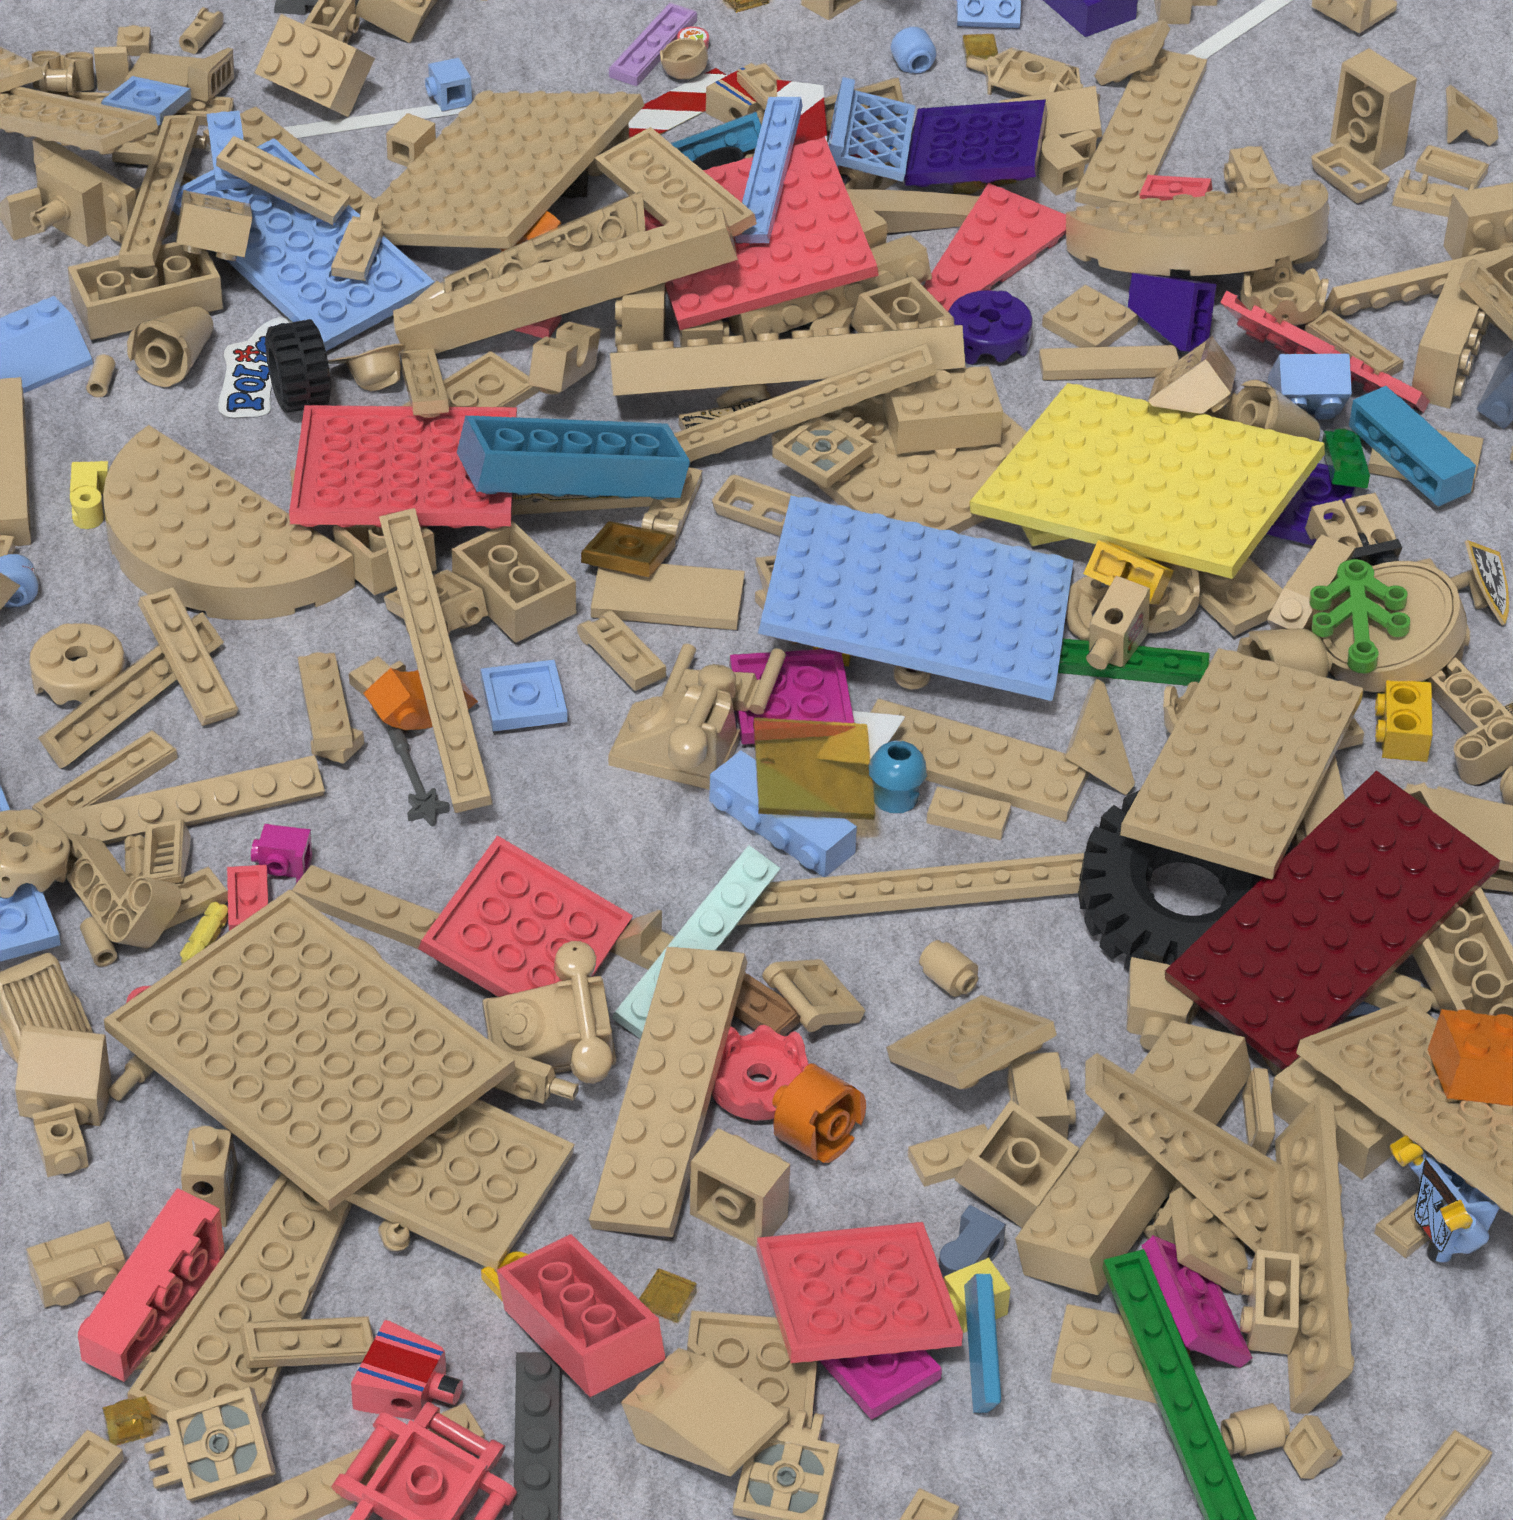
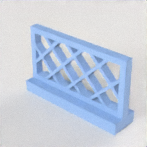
M842 77L828 140V146L837 168L839 165L903 182L915 105L854 90L855 80ZM861 104L870 106L871 108L865 109ZM892 112L903 114V116L897 117ZM880 115L885 120L879 121L875 116ZM864 120L867 125H862L858 121ZM895 128L900 133L894 134L890 129ZM878 132L883 137L877 138L872 133ZM861 137L865 140V142L860 143L855 138ZM893 145L897 150L892 151L887 146ZM875 149L880 154L874 155L869 150ZM858 154V155H860L863 159H860V158H857V157H853V156H850V155ZM890 162L895 167L885 165L884 163Z

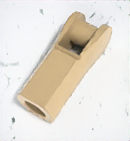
M202 7L194 21L179 37L181 49L185 52L196 54L204 43L222 27L223 13L220 11L211 13L208 8Z

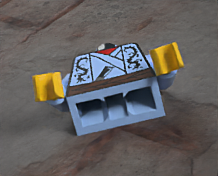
M1407 1135L1392 1143L1390 1150L1397 1162L1402 1167L1409 1164L1410 1168L1419 1177L1420 1185L1414 1216L1415 1221L1430 1239L1427 1248L1428 1256L1438 1262H1448L1453 1254H1469L1486 1244L1489 1240L1488 1230L1499 1210L1497 1204L1477 1188L1468 1185L1461 1176L1449 1167L1439 1163L1434 1157H1429Z

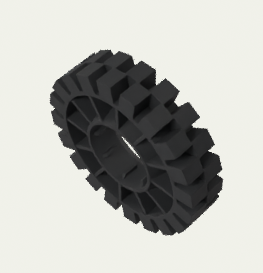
M1139 791L1124 797L1122 809L1113 805L1101 816L1100 826H1094L1084 853L1078 891L1080 909H1086L1084 922L1091 936L1102 933L1099 947L1112 960L1124 952L1126 954L1124 969L1128 971L1131 957L1171 965L1263 878L1262 876L1121 836L1122 822ZM1288 847L1284 857L1292 851L1291 847ZM1176 862L1191 863L1213 873L1219 879L1220 885L1224 886L1227 896H1223L1221 906L1213 912L1196 916L1183 915L1168 910L1157 902L1154 894L1150 893L1146 881L1150 882L1153 871L1163 865Z

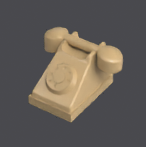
M708 665L699 671L698 685L691 684L687 690L659 697H651L632 704L608 754V765L710 790V774L733 757L740 741V729L736 728L732 703L736 693L735 673L724 665Z
M581 941L567 942L558 949L554 961L555 973L562 981L505 996L483 999L482 1007L487 1039L500 1049L551 1065L555 1073L572 1071L578 1080L584 1083L594 1084L602 1081L608 1075L611 1066L616 1064V1055L603 978L601 976L591 977L596 966L594 950L588 944Z

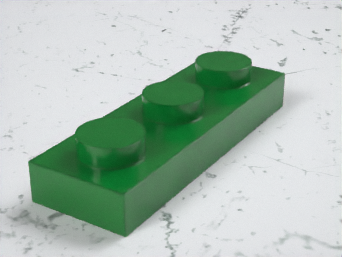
M1335 429L1334 432L1324 430L1322 442L1325 443V459L1332 484L1368 488L1370 473L1359 435H1355L1354 432L1347 429Z

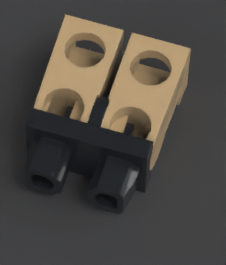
M1376 492L1348 498L1345 500V503L1339 500L1315 505L1311 508L1305 527L1310 539L1316 538L1318 540L1320 535L1323 534L1354 548L1355 552L1351 559L1365 561L1371 566L1399 561L1398 558L1402 545L1396 539ZM1366 506L1364 512H1357L1358 507ZM1333 513L1331 519H1324L1325 514Z

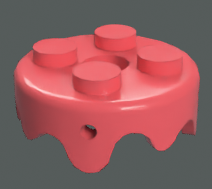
M760 1025L751 1034L741 1036L734 1027L730 1026L712 1091V1096L719 1106L730 1114L743 1119L754 1121L774 1119L776 1108L772 1105V1099L775 1092L782 1085L788 1086L809 1065L804 1041L800 1034L793 1031L788 1036H782L771 1027ZM755 1074H762L769 1079L764 1082H755L750 1077Z

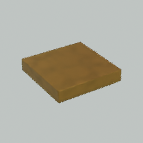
M608 521L581 551V563L650 577L675 548L676 536L670 533Z

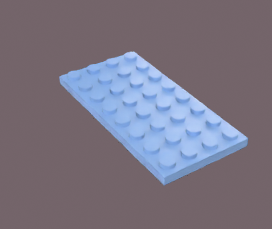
M275 138L257 147L318 178ZM214 169L179 187L172 209L178 216L180 214L183 190L250 204L253 218L245 258L237 256L236 261H226L292 322L312 319L320 331L326 351L392 316L393 310L410 304L435 282L384 236L366 281L332 276L331 266L348 223L353 216L360 217V214L350 205L346 207L336 222L331 225L252 184L248 188L216 191Z

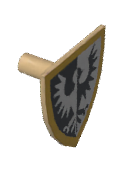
M1467 540L1465 544L1473 569L1453 576L1450 579L1455 584L1457 590L1469 586L1475 608L1481 609L1490 606L1501 625H1504L1509 614V592L1500 552Z

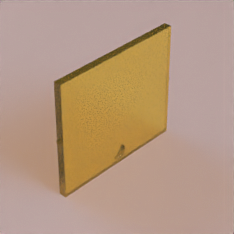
M771 718L753 719L758 814L875 819L872 778L869 776L868 765L870 762L867 724Z

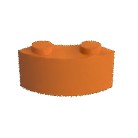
M390 668L363 692L379 717L386 724L403 730H420L432 727L418 670L400 672ZM460 677L467 707L470 709L478 701Z

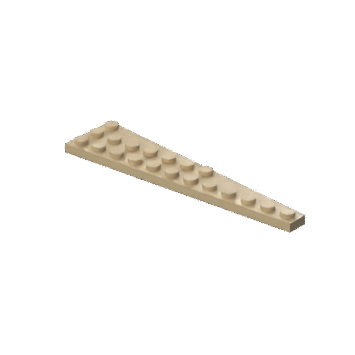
M281 1173L128 1391V1403L167 1420L166 1413L250 1386L255 1389L262 1415L282 1367L246 1368L239 1331L243 1322L301 1320L304 1318L353 1203L344 1200L331 1211H328Z

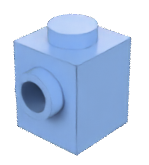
M454 58L428 64L429 77L425 78L426 91L429 97H434L441 111L469 106L472 102L471 77L461 60Z

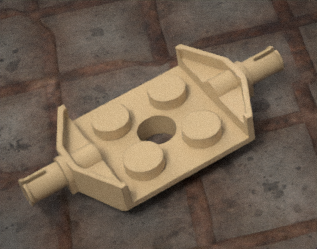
M1010 48L994 57L990 56L987 60L970 55L966 62V68L983 72L986 75L988 95L992 94L994 86L1026 96L1084 87V84L1080 82L1078 67L1016 48ZM1097 94L1098 104H1099L1100 94Z

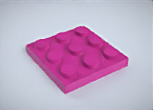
M827 649L784 651L786 657L764 713L755 714L751 710L737 711L741 744L835 739L855 731L842 653ZM771 652L730 655V669L733 672L755 673L756 678L760 680Z

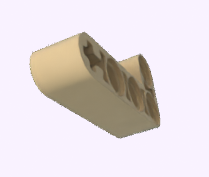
M1454 656L1445 667L1426 679V682H1431L1432 698L1467 733L1454 744V755L1461 780L1467 784H1481L1513 766V715Z
M66 832L70 843L66 879L104 933L112 942L146 949L152 947L180 907L181 891L175 883L142 876L131 882L101 840Z

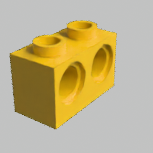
M1098 540L1083 574L1109 586L1116 575L1150 588L1149 604H1159L1174 571L1110 541Z
M1386 680L1384 693H1377L1375 702V716H1381V720H1377L1375 742L1382 743V758L1427 762L1433 736L1431 682Z

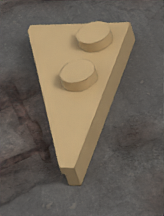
M1096 679L1087 692L1064 757L1122 794L1127 795L1134 786L1135 781L1105 683Z

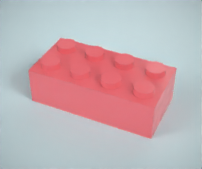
M572 1234L497 1269L504 1310L589 1397L605 1391L666 1359L659 1318Z

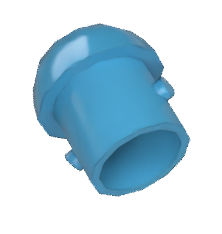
M891 741L883 744L878 748L868 764L869 776L874 780L873 801L880 809L886 812L904 813L912 810L918 802L920 795L919 786L927 777L926 761L923 754L913 744L908 742Z

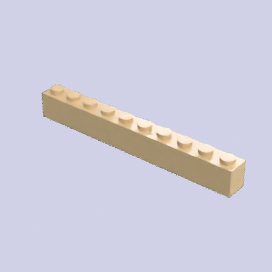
M722 207L711 211H703L698 215L680 221H671L664 226L648 231L636 232L629 237L613 242H604L597 247L581 252H572L562 258L546 263H537L527 269L514 273H505L492 280L474 283L466 288L447 294L442 293L434 298L415 304L404 305L399 309L393 310L395 333L399 342L406 345L404 351L434 348L435 354L738 260L734 238Z

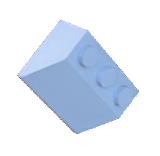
M55 296L0 318V379L21 377L23 394L93 364L92 357L72 314Z

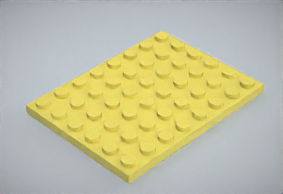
M1067 383L969 501L970 512L1092 544H1097L1098 540L1110 541L1143 557L1233 579L1325 455V443L1310 440L1306 437L1276 432L1272 429H1263L1241 422L1224 420L1207 414L1154 407L1143 399L1130 398L1114 394L1113 392H1105L1083 387L1079 384Z

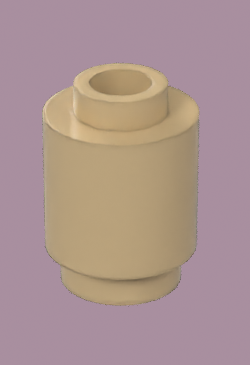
M935 940L924 949L920 956L919 964L923 967L924 974L953 997L969 993L978 982V965L949 942L943 943L940 940Z
M1273 1403L1233 1412L1228 1419L1221 1421V1435L1231 1455L1239 1453L1241 1456H1247L1284 1446L1285 1436L1290 1434V1425L1286 1413L1282 1409L1278 1410Z

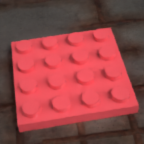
M497 835L422 938L418 949L500 997L562 981L555 973L554 961L558 949L570 941L584 942L594 950L596 966L591 976L594 977L613 949L616 940L630 923L633 915Z
M923 1222L757 1238L756 1252L790 1363L962 1346L963 1331Z

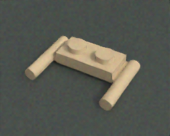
M682 645L662 696L687 690L691 684L698 685L700 670L689 669L696 653V648L693 645ZM773 649L771 651L760 680L756 678L755 673L734 672L736 675V693L732 699L733 710H751L755 714L764 713L786 657L783 650Z

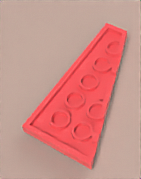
M988 183L932 271V279L927 280L923 287L947 311H949L951 305L958 298L968 293L991 290L992 285L998 281L1004 282L1035 260L1036 255L1046 247L1050 249L1058 243L1059 238L1066 234V214Z
M1227 290L1220 301L1238 320L1236 325L1245 330L1247 336L1261 343H1264L1266 339L1275 345V349L1284 354H1342L1335 350V347L1286 321H1282L1279 324L1274 316L1256 305L1250 311L1235 294ZM1354 356L1350 358L1351 384L1353 380L1363 384V390L1367 393L1387 386L1412 409L1414 408L1422 413L1425 412L1430 400L1421 391L1384 372H1379L1376 375L1374 374L1375 370Z

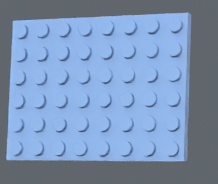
M791 495L758 634L1052 701L1056 688L1073 560L1056 554L1048 555L1031 551L1022 546H1009L993 542L987 538H974L958 534L952 530L935 529L922 526L917 522H905L888 518L878 513L870 514L853 510L844 505L836 506L818 502L809 497Z

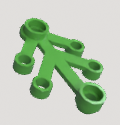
M1351 559L1339 565L1335 581L1327 587L1315 586L1311 589L1309 604L1312 608L1320 611L1329 609L1332 605V600L1345 591L1350 593V597L1330 613L1319 612L1313 616L1312 632L1319 637H1328L1333 634L1334 628L1352 615L1354 644L1349 647L1347 664L1354 672L1365 674L1376 669L1379 655L1377 647L1370 641L1368 617L1385 627L1388 633L1394 637L1406 636L1410 629V617L1402 612L1391 614L1367 598L1365 590L1382 599L1385 606L1391 610L1405 608L1408 593L1401 586L1394 585L1388 587L1374 578V569L1369 563L1359 559Z

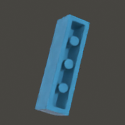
M1387 386L1353 400L1349 427L1436 506L1439 507L1471 492L1476 465Z

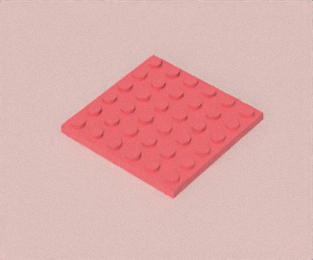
M825 137L793 146L769 243H736L735 237H733L738 260L668 281L665 284V288L679 330L879 276L876 261ZM753 157L703 171L742 203ZM644 209L646 231L664 226Z
M304 405L289 509L290 524H300L304 527H314L317 525H338L340 527L374 525L382 528L379 516L415 508L420 527L448 526L450 528H463L465 526H484L490 529H497L502 526H511L513 493L497 492L496 494H485L477 492L457 454L465 415L517 417V407H449V412L441 413L434 418H424L420 415H413L411 406Z

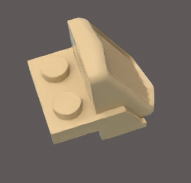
M51 953L42 954L0 972V1039L3 1049L17 1064L21 1033L24 1025L93 1033L79 998L70 990L59 961Z

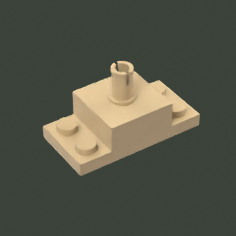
M38 137L33 139V159L36 167L37 188L39 187L41 193L42 207L30 213L29 219L32 226L36 230L39 229V232H43L52 225L86 247H90L107 235L122 244L136 203L135 189L55 141H43L42 138Z

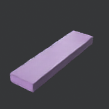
M669 3L609 67V77L638 86L661 61L660 51L664 50L667 44L677 39V34L681 29L692 27L697 22V12Z

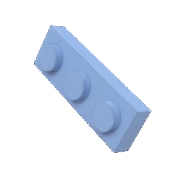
M240 110L207 114L216 191L250 187V183L216 166V157L233 136L244 140Z

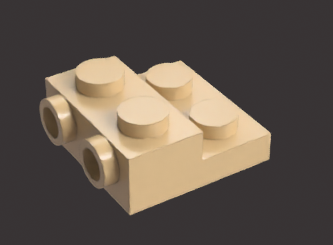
M449 570L433 575L448 634L457 628H468L477 624L483 617L488 615L482 588ZM398 590L385 595L384 600L387 610L403 618L405 621Z

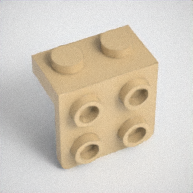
M1312 0L1311 7L1342 23L1349 29L1361 33L1396 11L1397 2L1395 0Z

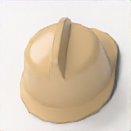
M402 343L386 345L360 355L328 360V364H347L352 376L360 387L369 391L382 390L399 382L401 370L399 352L404 350L406 345Z

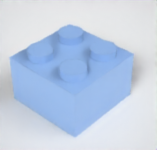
M1279 354L1268 374V384L1308 414L1315 415L1316 419L1334 418L1340 414L1352 394L1349 354Z

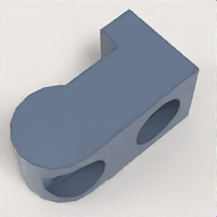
M969 1205L961 1215L958 1238L946 1243L940 1251L939 1268L943 1279L946 1275L989 1258L993 1261L1004 1247L1006 1224Z

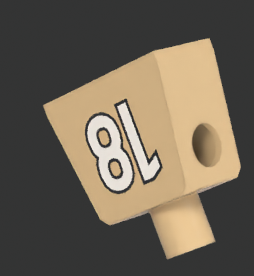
M211 1126L192 1128L188 1133L181 1171L182 1190L220 1208L222 1227H227L238 1165L233 1134L229 1130L214 1129ZM204 1182L212 1185L214 1189L212 1193L202 1194L201 1187H205Z

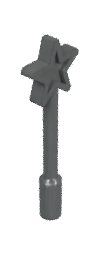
M388 725L386 730L395 752L400 754L416 795L408 794V803L412 806L407 812L408 821L424 818L433 827L435 826L436 815L449 812L450 804L449 802L436 800L435 788H432L426 794L408 751L410 746L403 729Z

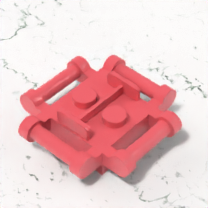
M427 1402L415 1420H410L408 1424L390 1414L381 1412L373 1423L374 1431L346 1473L339 1474L331 1486L341 1497L358 1503V1506L348 1520H369L373 1512L381 1516L382 1520H459L479 1488L487 1492L489 1497L474 1520H495L503 1506H509L517 1494L512 1485L490 1473L491 1469L500 1460L505 1450V1445L494 1439L489 1442L440 1414V1408L430 1402ZM432 1429L433 1431H435V1432L439 1433L440 1435L446 1437L447 1439L451 1440L452 1442H454V1443L458 1444L459 1446L465 1448L466 1450L472 1452L473 1454L477 1455V1456L479 1457V1459L476 1458L475 1456L469 1454L468 1452L462 1450L461 1448L455 1446L454 1444L450 1443L449 1441L443 1439L442 1437L436 1435L435 1433L429 1431V1430ZM395 1439L396 1442L368 1484L365 1486L360 1483L388 1440Z

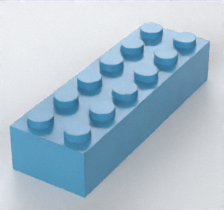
M465 415L457 454L476 491L485 494L507 492L530 495L532 493H539L558 497L570 494L584 495L591 498L601 495L618 496L624 499L651 497L657 500L680 498L690 464L689 458L668 423Z

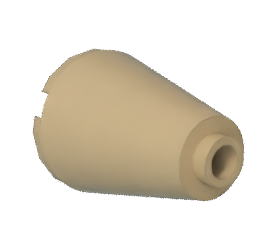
M192 306L140 323L131 331L127 341V355L130 362L134 359L139 368L136 372L153 385L169 387L179 383L188 375L212 334L214 328L213 320L206 310L201 307Z
M1256 379L1244 382L1241 385L1244 388L1238 394L1233 393L1225 407L1224 420L1241 422L1263 429H1272L1276 432L1306 437L1314 441L1319 439L1320 426L1318 421L1266 382Z

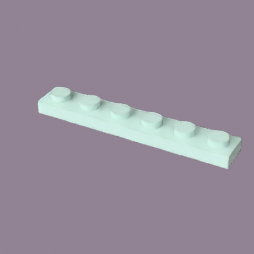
M748 845L667 947L717 951L777 876L781 868ZM666 949L612 1016V1019L640 1039Z

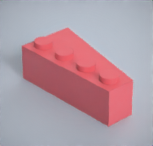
M179 1188L175 1190L95 1309L81 1324L78 1331V1340L82 1361L123 1382L128 1379L184 1313L224 1256L220 1208Z

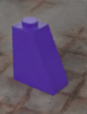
M1132 273L1128 308L1180 351L1190 352L1210 337L1216 284L1162 275Z

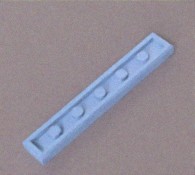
M768 97L742 203L754 213L757 224L745 230L742 234L734 236L736 243L770 242L803 107L801 97Z

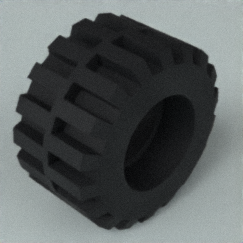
M312 319L268 327L265 337L267 364L273 391L282 410L285 413L304 410V405H328L331 397L329 364L322 336Z

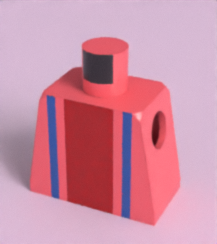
M384 1320L351 1382L353 1409L375 1414L384 1412L393 1417L415 1420L427 1402L432 1403L433 1399L455 1405L462 1392L463 1380L445 1375V1350L441 1346L391 1321Z

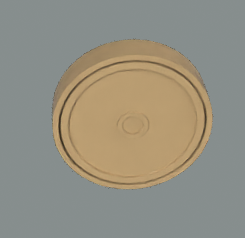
M1393 561L1372 566L1374 578L1388 587L1397 585L1407 590V603L1405 608L1401 610H1391L1385 606L1382 599L1365 590V596L1391 614L1394 612L1407 614L1410 617L1409 633L1403 637H1394L1388 633L1385 627L1368 617L1370 641L1375 644L1379 652L1378 664L1376 669L1370 673H1357L1351 670L1347 664L1349 647L1354 644L1351 615L1334 628L1332 635L1319 637L1331 655L1332 666L1329 672L1338 681H1345L1351 685L1364 688L1363 691L1384 692L1386 680L1422 682L1440 671L1456 655L1466 635V612L1453 581L1443 571L1429 564L1415 561ZM1345 591L1332 600V605L1329 609L1320 612L1330 613L1350 597V593Z

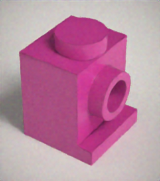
M264 824L260 839L253 840L251 862L267 865V874L296 877L297 883L310 866L312 860L311 829Z

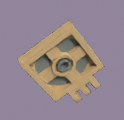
M847 410L833 420L825 415L819 418H812L773 446L772 457L827 489L873 454V443L868 441V439L873 436L875 426L870 423L864 425L863 419L859 417L854 418V415Z
M250 1386L166 1413L171 1435L144 1444L146 1454L164 1452V1456L148 1462L150 1471L168 1468L169 1472L152 1479L154 1488H163L183 1482L186 1498L189 1501L199 1500L276 1475L255 1389Z
M780 1406L779 1410L784 1412L787 1420H789L790 1408ZM798 1410L794 1425L787 1424L786 1422L743 1464L733 1504V1515L755 1520H824L840 1444L820 1440L824 1422L823 1414L815 1413L812 1420V1428L809 1429L804 1428L807 1411Z

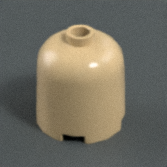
M1308 629L1250 631L1248 633L1249 637L1240 639L1237 652L1242 655L1273 661L1278 665L1300 671H1309L1327 678L1332 666L1329 651L1326 650L1319 636Z

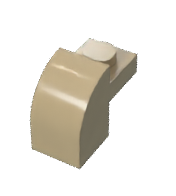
M1090 129L1065 138L1053 132L1043 140L1040 154L1039 178L1056 196L1078 188L1084 176L1085 165L1090 163L1095 153L1097 135Z

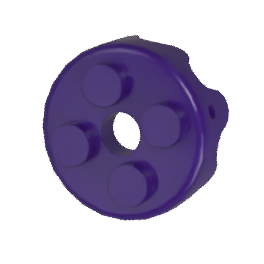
M976 291L958 298L951 305L948 312L954 317V325L963 326L964 354L967 364L973 365L976 363L979 356L983 353L993 355L998 362H1004L1014 352L1023 357L1028 353L1033 325L1031 311L1025 303L1012 296L1009 292Z

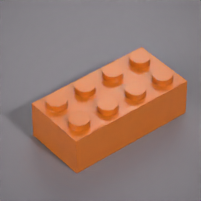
M1441 1009L1427 1050L1446 1098L1513 1106V1017L1507 1014H1499L1497 1016L1478 1014L1465 1009L1458 1011Z

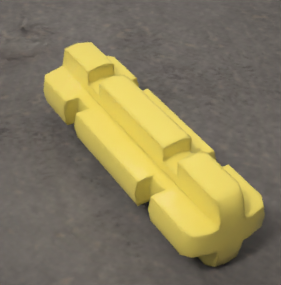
M212 902L204 913L206 916L200 919L188 939L190 942H187L180 952L182 964L215 942L221 932L220 928H223L228 920V907L225 904Z

